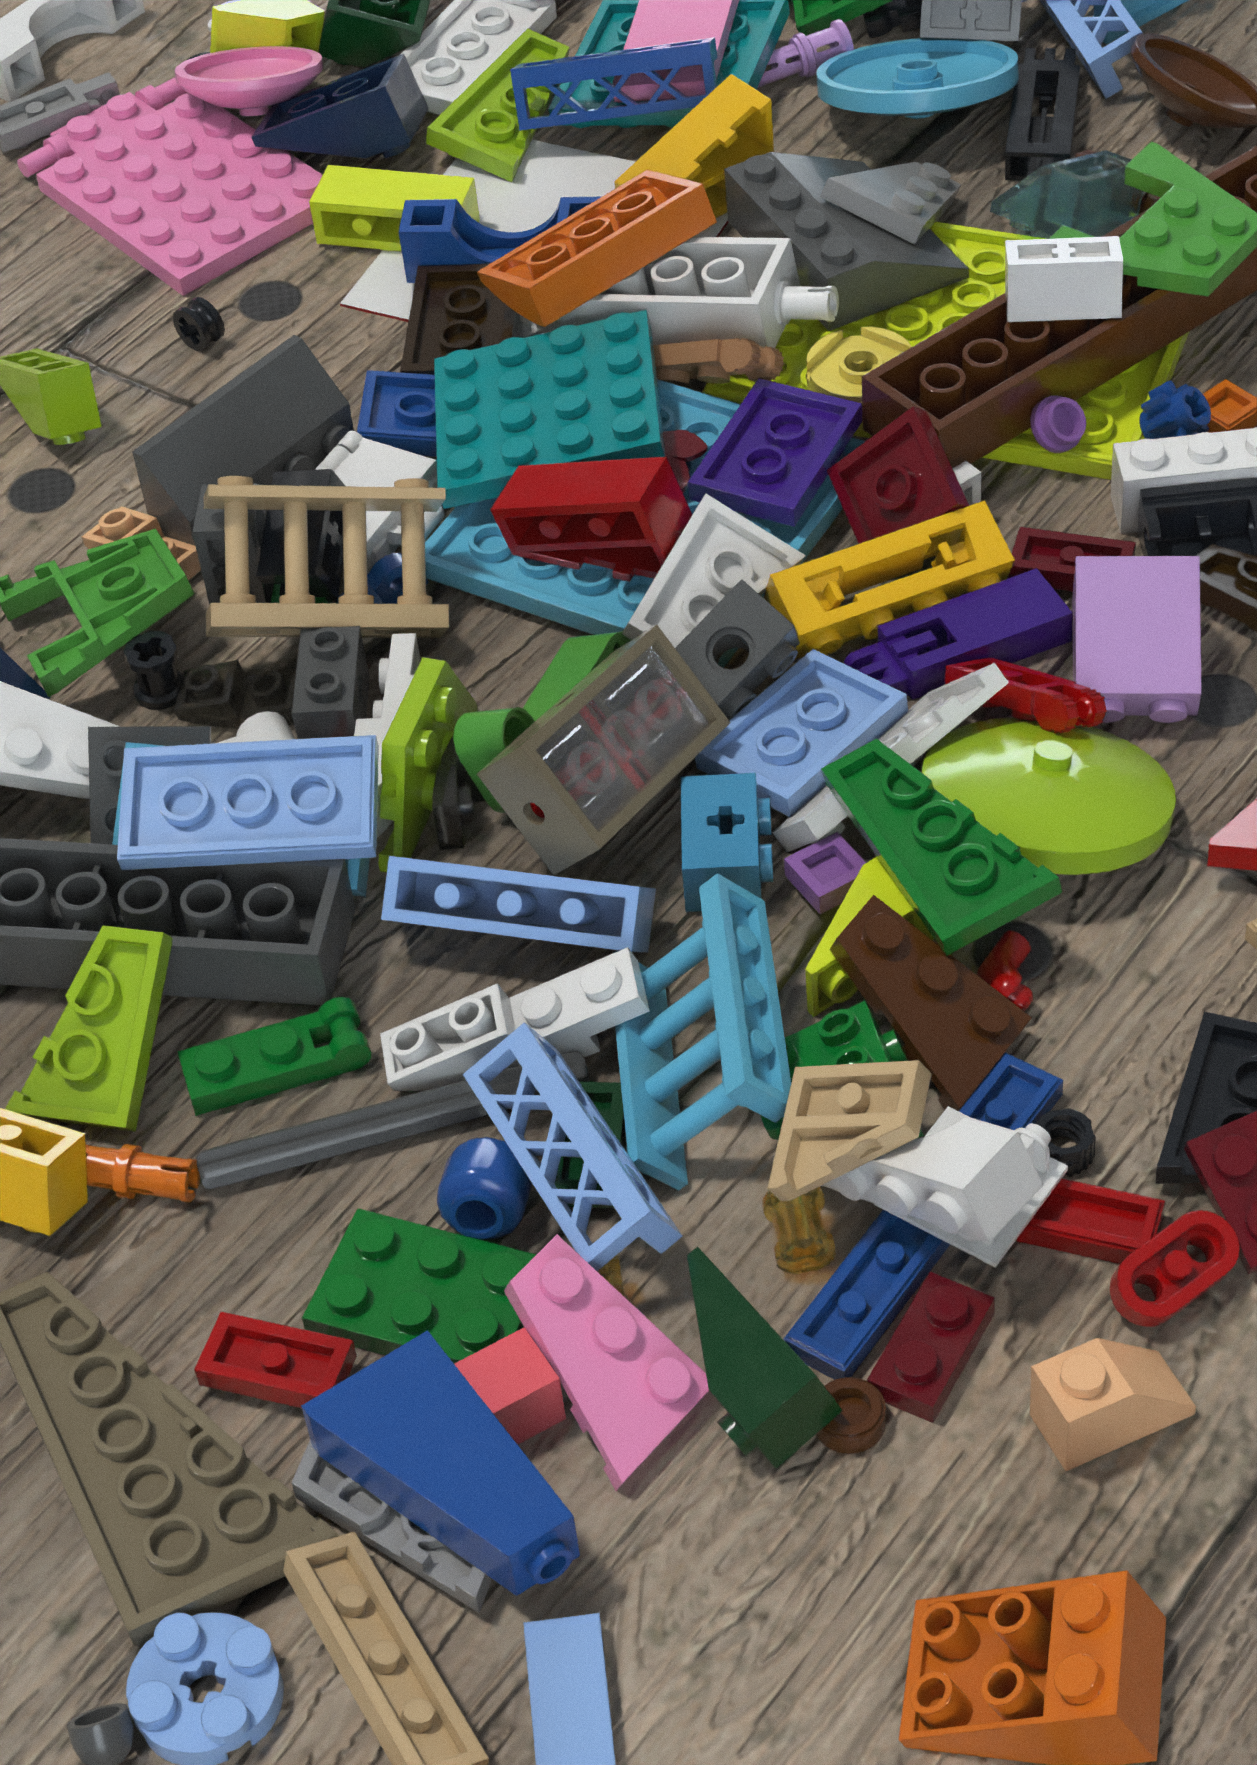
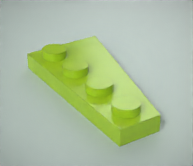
M527 28L427 127L426 144L512 182L537 128L519 131L510 69L522 63L566 58L569 55V46ZM545 86L526 88L530 117L543 116L553 92Z

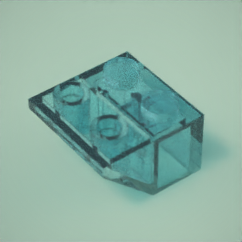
M1105 150L1040 167L993 200L990 212L1010 219V226L1020 230H1038L1052 236L1065 225L1094 237H1102L1139 215L1143 191L1124 184L1125 166L1132 159Z

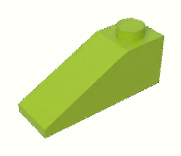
M38 348L0 357V386L34 434L53 439L54 445H65L86 439L85 431L102 427L88 362Z

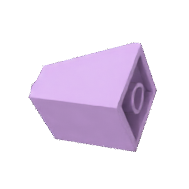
M1076 556L1072 596L1073 681L1076 684L1090 687L1091 690L1096 689V692H1101L1100 695L1105 697L1104 702L1107 712L1105 713L1103 723L1122 720L1125 716H1150V719L1162 723L1179 722L1186 719L1187 716H1197L1202 694L1200 556Z

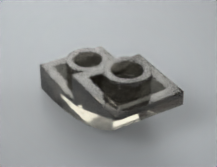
M234 660L184 670L174 713L181 721L213 727L239 729L240 725L247 718L257 713L270 711L282 715L289 726L294 725L292 706L297 667L246 676L239 661Z
M453 736L440 760L433 788L432 809L440 850L464 848V823L475 821L474 802L486 801L459 760L455 751Z

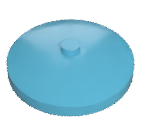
M917 38L884 42L841 53L822 63L816 72L817 91L819 98L823 102L844 110L883 116H905L911 119L927 118L936 113L953 111L981 103L1012 89L1019 80L1018 55L1008 46L986 40Z

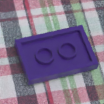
M758 378L688 481L689 500L700 502L704 495L708 494L735 512L795 527L828 476L827 470L837 462L862 423V403Z

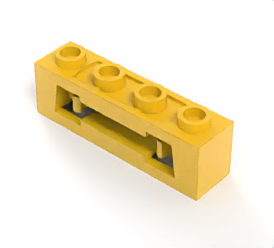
M984 500L770 574L764 599L795 626L800 642L795 648L798 651L795 660L804 657L812 649L828 656L849 640L861 636L868 640L878 638V626L1006 580L1015 559ZM936 556L935 560L931 562L932 568L855 594L852 603L840 607L841 602L845 600V595L922 569L925 559Z

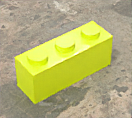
M328 165L309 201L317 244L401 251L398 232L405 200L457 199L465 212L479 223L480 216L475 179L472 177Z

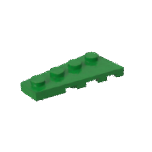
M877 738L821 768L826 785L946 956L1062 893L1060 880L1057 875L1044 865L1038 868L1021 855L1019 846L1002 833L996 836L976 821L973 811L957 799L951 802L934 789L931 779Z

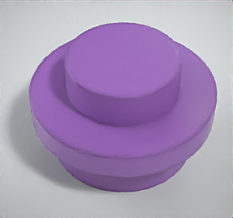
M1049 396L1039 401L1031 413L1030 423L1035 439L1044 449L1053 453H1063L1074 448L1079 443L1086 429L1084 411L1076 401L1067 397Z

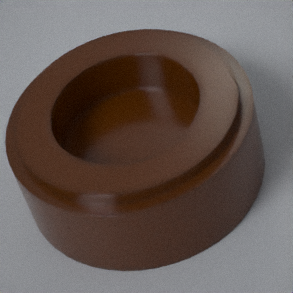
M853 1377L835 1379L824 1385L843 1411L816 1434L820 1442L833 1451L845 1454L860 1453L876 1445L882 1438L886 1428V1405L881 1392L871 1383Z

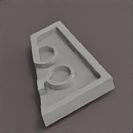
M310 1440L291 1482L295 1497L349 1532L355 1531L357 1536L479 1613L492 1578L321 1458L312 1447Z

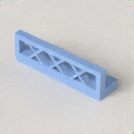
M1039 0L1070 47L1076 49V56L1104 98L1107 99L1122 90L1123 87L1112 63L1129 54L1136 37L1143 33L1121 1ZM1090 5H1105L1100 17L1084 16ZM1108 31H1127L1125 35L1102 48L1101 44Z
M525 1022L463 1074L575 1251L596 1271L601 1269L638 1237L660 1254L683 1237L559 1051ZM517 1059L522 1067L516 1095L496 1094L489 1082ZM535 1089H537L540 1095H534ZM506 1109H512L511 1116ZM530 1110H550L553 1115L546 1141H526L524 1138ZM566 1135L571 1142H565ZM537 1156H543L541 1163ZM561 1157H581L584 1164L578 1190L557 1189L555 1186ZM597 1183H599L603 1191L596 1190ZM568 1204H574L573 1211H571ZM592 1205L614 1206L622 1219L592 1243L586 1234Z

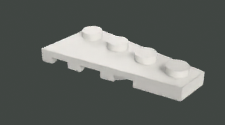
M995 663L990 664L925 694L878 740L909 764L915 766L923 758V753L946 734L953 731L964 719L1009 682ZM826 785L772 833L786 852H790L810 843L812 845L836 832L841 834L845 829L841 821L848 815Z

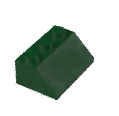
M329 0L318 53L323 58L331 59L338 64L353 65L361 68H366L420 41L431 0Z

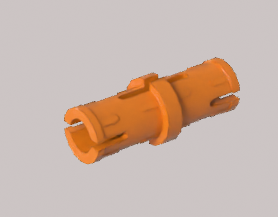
M86 1144L87 1186L113 1190L116 1192L115 1195L117 1197L134 1199L136 1194H143L189 1203L196 1196L195 1191L188 1190V1187L195 1189L199 1187L200 1175L197 1159H183L141 1152V1146L124 1144L120 1149Z

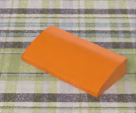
M646 170L480 269L477 273L481 282L508 307L531 322L546 327L717 223L703 183Z

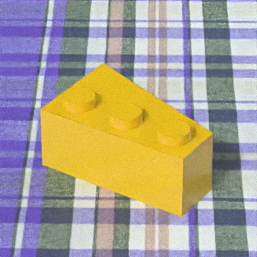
M730 74L614 181L615 189L646 170L703 183L715 218L727 213L724 169L744 162L750 157L774 152L771 99L733 74Z

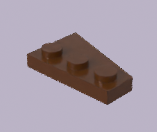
M875 895L870 898L846 926L830 948L834 957L875 1014L885 1015L905 1043L903 1048L909 1061L919 1060L930 1071L932 1082L942 1094L938 1101L944 1110L948 1106L957 1111L960 1110L1032 1019V1017L951 954L946 956L937 943Z

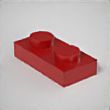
M220 1312L194 1371L200 1386L302 1408L301 1405L347 1379L357 1355L354 1342L350 1339Z

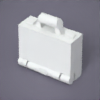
M348 431L315 469H332L345 486L394 487V482L397 480L418 478L428 480L429 488H437V462L435 459L363 438L356 431ZM442 507L437 512H424L425 540L444 518ZM366 511L367 574L378 560L394 553L402 545L401 511Z

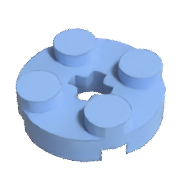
M174 1613L166 1616L157 1624L154 1630V1637L144 1644L135 1657L126 1684L128 1707L136 1728L144 1736L148 1746L158 1756L178 1765H217L228 1761L227 1753L239 1749L249 1740L253 1747L267 1735L274 1725L281 1710L284 1696V1682L269 1635L263 1629L254 1626L247 1620L225 1613H200L193 1616L187 1613ZM204 1676H215L217 1682L224 1685L221 1692H208L203 1702H193V1694L189 1686L195 1680Z

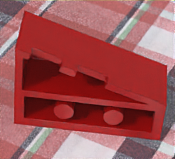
M667 457L518 466L490 509L512 555L580 570L583 563L613 569V578L628 582L631 581L634 574L653 579L656 577L692 516Z

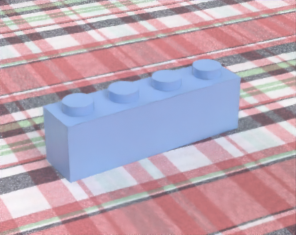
M389 856L381 920L619 951L628 947L631 952H648L656 889Z

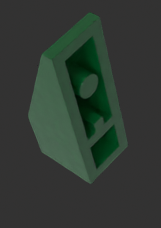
M697 1246L687 1255L708 1389L727 1411L717 1423L745 1456L757 1447L777 1469L843 1410L816 1374Z

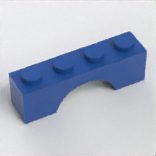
M602 196L561 197L555 212L547 221L538 227L522 232L498 231L478 223L465 212L457 199L405 200L398 233L407 283H415L418 266L490 264Z

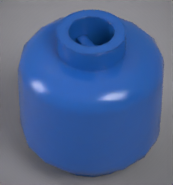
M489 1137L470 1139L458 1145L447 1159L438 1187L437 1205L441 1217L458 1233L479 1240L499 1239L512 1233L523 1219L532 1182L505 1141Z

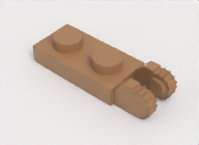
M712 339L653 345L657 379L682 387H688L690 379L696 378L702 382L726 384L730 382V375L746 374L748 379L754 382L758 378L771 381L780 376V372L783 371L784 357H782V352L773 347H761L750 339Z

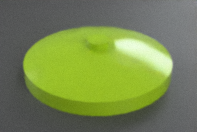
M1014 717L975 722L951 731L928 750L921 773L932 780L934 789L951 802L957 799L974 812L976 821L996 836L1002 833L1020 847L1022 856L1038 868L1044 865L1054 874H1093L1135 864L1154 853L1165 842L1172 826L1176 795L1173 783L1167 772L1155 759L1139 747L1114 734L1094 727L1075 725V729H1071L1069 732L1055 733V731L1050 732L1041 729L1038 721L1021 720Z

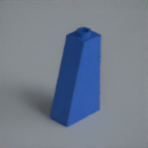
M428 1330L301 1405L312 1447L321 1458L514 1595L518 1596L535 1584H546L555 1580L567 1570L574 1559L580 1556L573 1514Z

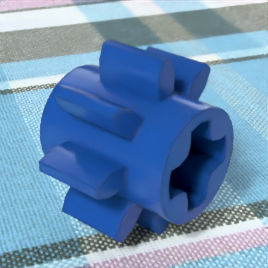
M1169 380L1149 391L1150 400L1141 404L1143 412L1140 414L1139 422L1141 431L1146 439L1195 435L1209 431L1207 424L1211 419L1210 406L1205 396L1193 386L1184 384L1176 389L1174 383Z

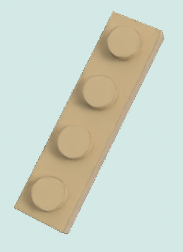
M355 1531L286 1551L283 1572L391 1764L488 1765L489 1758Z

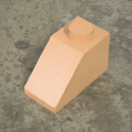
M1095 1338L1031 1366L1030 1416L1065 1471H1069L1191 1417L1196 1412L1195 1404L1159 1351Z

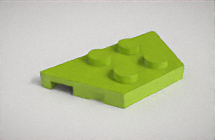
M422 657L382 742L380 818L394 821V829L385 848L379 853L378 866L379 871L387 872L389 856L411 858L432 810L438 811L445 795V780L451 767H458L461 763L454 747V727L457 720L464 713L476 712L478 709L474 698L444 660Z

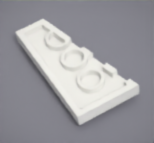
M0 681V785L90 799L88 727L120 726Z

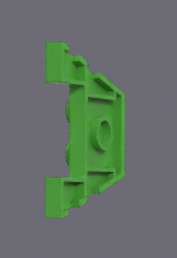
M1150 142L1125 166L1124 184L1161 197L1119 238L1123 256V275L1137 277V286L1208 297L1257 248V212L1159 144ZM1063 225L1049 239L1094 236Z
M156 528L88 549L87 556L89 560L61 569H59L55 560L35 566L36 577L16 583L12 582L9 575L0 577V606L8 621L60 596H64L82 627L27 655L48 697L61 691L194 595L187 576Z

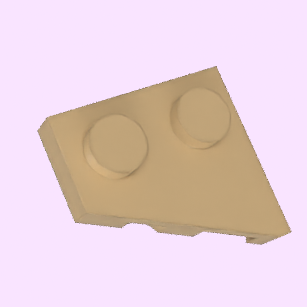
M919 1060L795 1067L767 1189L780 1201H791L917 1139L920 1133L931 1079L930 1071Z

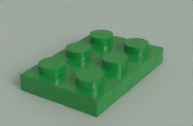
M357 1208L302 1316L304 1329L353 1340L354 1347L381 1355L389 1354L428 1330L451 1361L456 1363L524 1328L504 1290L508 1283L537 1254Z

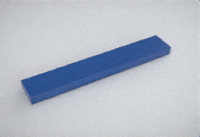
M1004 1053L959 1112L971 1118L1011 1130L1026 1128L1028 1124H1036L1042 1115L1052 1110L1063 1095V1079L1008 1053ZM882 1210L783 1340L807 1366L834 1380L852 1377L950 1244Z

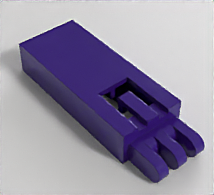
M1036 568L878 626V643L851 652L845 658L844 664L907 694V696L914 700L945 685L946 665L988 657L1014 663L1071 642L1073 612Z

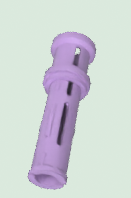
M837 19L830 23L829 28L807 36L801 32L794 34L790 38L788 45L774 49L768 65H771V69L764 72L758 88L797 73L801 77L806 76L808 78L814 76L816 69L828 59L854 50L852 38L845 23L841 19ZM830 45L829 49L817 52L818 47ZM791 57L792 62L786 63L785 60Z

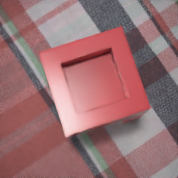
M525 1327L454 1363L517 1445L566 1419L560 1378Z

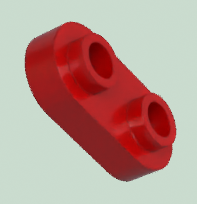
M1196 1210L1182 1215L1129 1254L1115 1270L1110 1281V1297L1116 1310L1126 1320L1139 1326L1153 1327L1165 1323L1220 1282L1235 1266L1240 1251L1236 1232L1224 1218L1213 1212ZM1187 1245H1194L1200 1248L1205 1254L1206 1262L1193 1260L1187 1252ZM1140 1283L1148 1286L1154 1294V1301L1141 1299L1137 1295L1134 1285Z

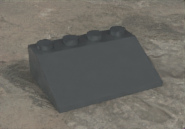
M769 152L750 157L744 162L725 168L727 217L729 223L739 234L746 238H790L800 286H835L837 288L839 308L835 320L832 322L819 320L828 331L969 278V268L930 229L914 245L820 197L828 178L871 170L864 162Z

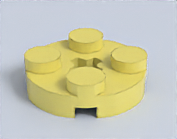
M861 327V336H849L843 338V330L832 332L818 340L807 354V390L862 403V376L910 349L912 346L901 335L878 327Z

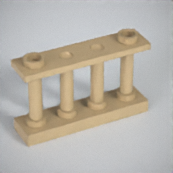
M225 476L217 479L218 485L208 484L203 497L204 509H224L226 594L220 596V603H210L206 612V637H300L301 629L360 626L362 638H392V634L416 633L417 638H441L448 630L449 604H433L432 597L426 595L424 512H437L446 500L445 488H429L428 480L418 478L397 480L394 482V487L253 485V478L246 476ZM248 509L283 510L285 595L279 597V603H256V596L250 594ZM307 510L342 511L344 595L338 597L339 604L315 603V596L309 594ZM366 511H401L403 596L397 597V604H374V596L368 595Z

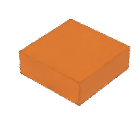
M1227 379L1203 393L1211 410V419L1207 424L1209 431L1207 432L1250 429L1257 426V398Z

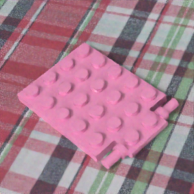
M175 77L155 88L148 85L137 91L135 95L128 92L123 95L114 96L108 100L107 104L92 112L72 118L68 121L67 125L51 132L50 137L43 141V147L17 160L18 167L25 177L28 178L37 173L36 177L42 193L182 296L313 224L309 201L323 176L286 150L255 147L251 138L256 131L254 128L223 107L214 106L189 94L176 83Z

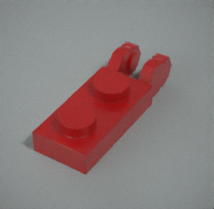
M992 657L946 665L945 684H948L995 663L1009 683L980 707L1003 706L1012 709V717L1021 720L1038 721L1041 729L1046 731L1064 733L1075 729V725H1082V727L1098 726V724L1103 723L1105 713L1107 712L1104 702L1105 697L1100 695L1101 692H1096V689L1091 690L1090 687L1076 684L1075 681Z

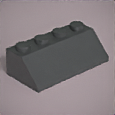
M293 335L132 451L147 514L157 517L164 536L196 546L192 531L202 485H218L217 479L225 476H246L253 478V484L271 485L273 472L315 470L347 432L354 431L349 402L302 338Z

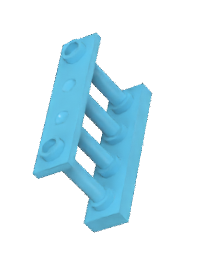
M718 873L699 887L703 927L649 968L639 963L650 1012L615 1026L627 1154L641 1173L649 1175L678 1191L688 1185L684 1144L738 1105L747 1107L776 1123L784 1117L791 1087L765 901ZM708 957L709 978L668 1008L666 987ZM714 1008L716 1029L674 1059L672 1038ZM721 1060L722 1083L680 1113L678 1090Z

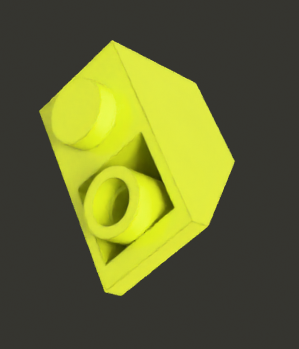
M241 0L213 6L210 53L263 46L299 47L318 52L325 11L307 0Z

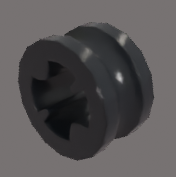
M202 297L193 298L187 303V307H181L173 313L172 319L178 335L184 343L195 351H203L210 346L211 341H217L224 336L225 327L220 314L209 301Z

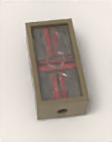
M656 624L612 652L481 769L477 776L553 875H556L600 850L731 722Z

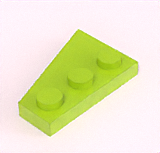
M104 925L101 927L65 995L68 1001L66 1008L50 1038L43 1036L32 1057L37 1060L21 1092L14 1091L5 1110L36 1119L136 1132L172 947V937L163 932Z

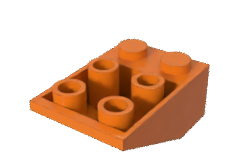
M1128 1570L916 1600L899 1741L905 1748L1045 1765H1126L1157 1761L1166 1617Z

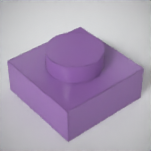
M838 832L784 858L785 876L819 914L843 902L861 867L866 863Z

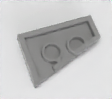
M910 162L830 177L827 179L820 197L915 245L953 204L962 184L950 179V173L936 164Z

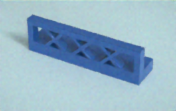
M715 37L518 64L510 69L519 131L694 108L717 87L714 61L718 58ZM702 64L706 94L685 96L670 84L681 67ZM672 69L666 79L655 71ZM643 72L660 87L649 102L636 103L620 89L631 74ZM623 75L616 86L605 78ZM594 79L607 89L610 94L600 108L588 110L571 96L583 80ZM573 82L567 92L556 85ZM545 86L561 99L550 115L530 117L526 88ZM664 90H666L672 96L675 97L672 99L658 100V98L661 96ZM615 96L626 104L608 107ZM566 103L576 110L574 112L559 113Z

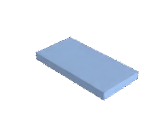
M376 735L124 748L117 861L121 870L376 857L379 745Z

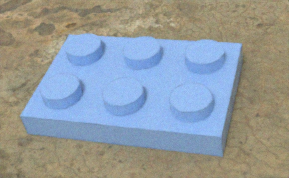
M812 649L729 720L731 723L695 757L697 769L708 775L756 773L757 797L770 798L771 808L791 817L826 786L821 768L874 739H878L908 712L907 694Z

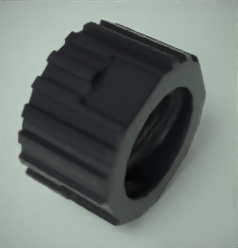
M1070 1108L1048 1111L1036 1122L1037 1125L1043 1127L1049 1133L1051 1139L1063 1136L1078 1144L1070 1148L1058 1147L1051 1141L1048 1144L1050 1157L1068 1166V1171L1065 1173L1068 1177H1072L1073 1174H1081V1171L1088 1169L1089 1164H1092L1093 1157H1095L1096 1136L1091 1126V1119L1085 1114Z

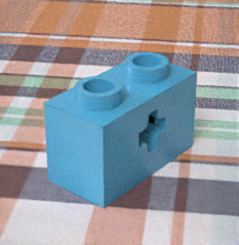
M756 773L681 776L682 877L686 912L702 911L699 887L717 873L761 899V882H773L772 844H760L759 837L772 835L770 798L757 797Z

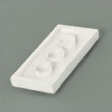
M454 0L422 32L420 41L407 47L400 54H404L427 103V112L440 115L527 28L542 34L557 18L555 0Z

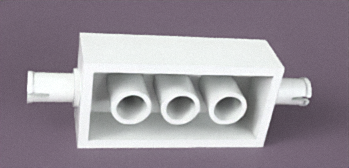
M692 237L559 319L561 326H577L607 319L616 313H634L647 310L652 329L653 345L712 339L745 338L755 341L761 347L775 348L786 324L791 319L834 321L835 316L838 314L839 296L835 286H800L790 238Z

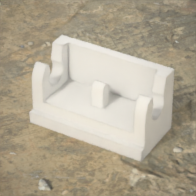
M1119 236L1005 241L1007 322L1122 318L1123 256Z

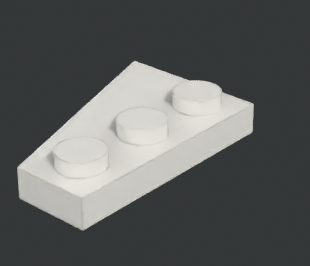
M705 494L622 634L633 640L657 624L674 648H676L741 579L761 596L766 591L770 574L799 565L806 555L708 494Z

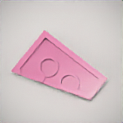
M557 1234L508 1283L504 1292L521 1323L560 1378V1382L573 1404L570 1409L582 1432H589L606 1463L603 1469L615 1491H617L709 1392L706 1373Z

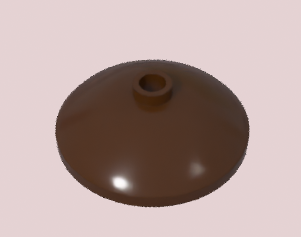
M1144 33L1136 37L1131 46L1134 66L1149 92L1167 107L1165 113L1173 121L1187 127H1191L1195 122L1215 129L1248 128L1257 125V86L1239 71L1213 55L1171 37L1152 33Z

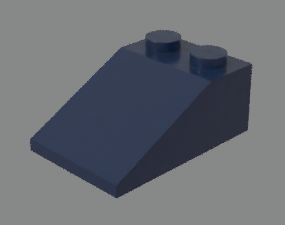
M402 54L297 94L289 100L272 105L251 138L255 147L365 159L382 153L384 158H389L402 153L410 147V142L419 130V125L428 110V106L405 55Z

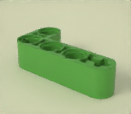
M623 631L568 638L562 644L523 708L516 707L464 713L457 720L453 736L455 751L482 796L494 811L506 813L477 776V773L612 652L630 642L631 639L623 635Z

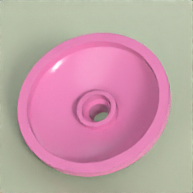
M263 46L238 48L209 53L186 60L175 68L176 83L186 92L214 106L239 109L241 116H259L269 111L268 106L293 98L311 84L322 71L323 61L320 53L299 47Z

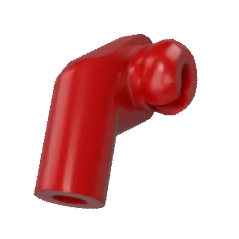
M1006 931L978 968L977 975L1021 1010L1025 1011L1033 1001V992L1029 987L1021 983L1023 977L1019 973L1018 968L1031 952V946L1021 934L1015 931Z

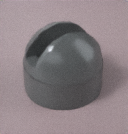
M115 1703L91 1709L74 1717L66 1725L72 1747L76 1755L86 1765H118L124 1761L131 1750L134 1728L126 1704Z

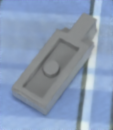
M109 72L80 84H75L69 78L0 105V149L4 153L12 149L24 148L33 141L50 135L51 132L67 125L68 121L72 118L86 115L107 104L109 99L120 95L116 80Z

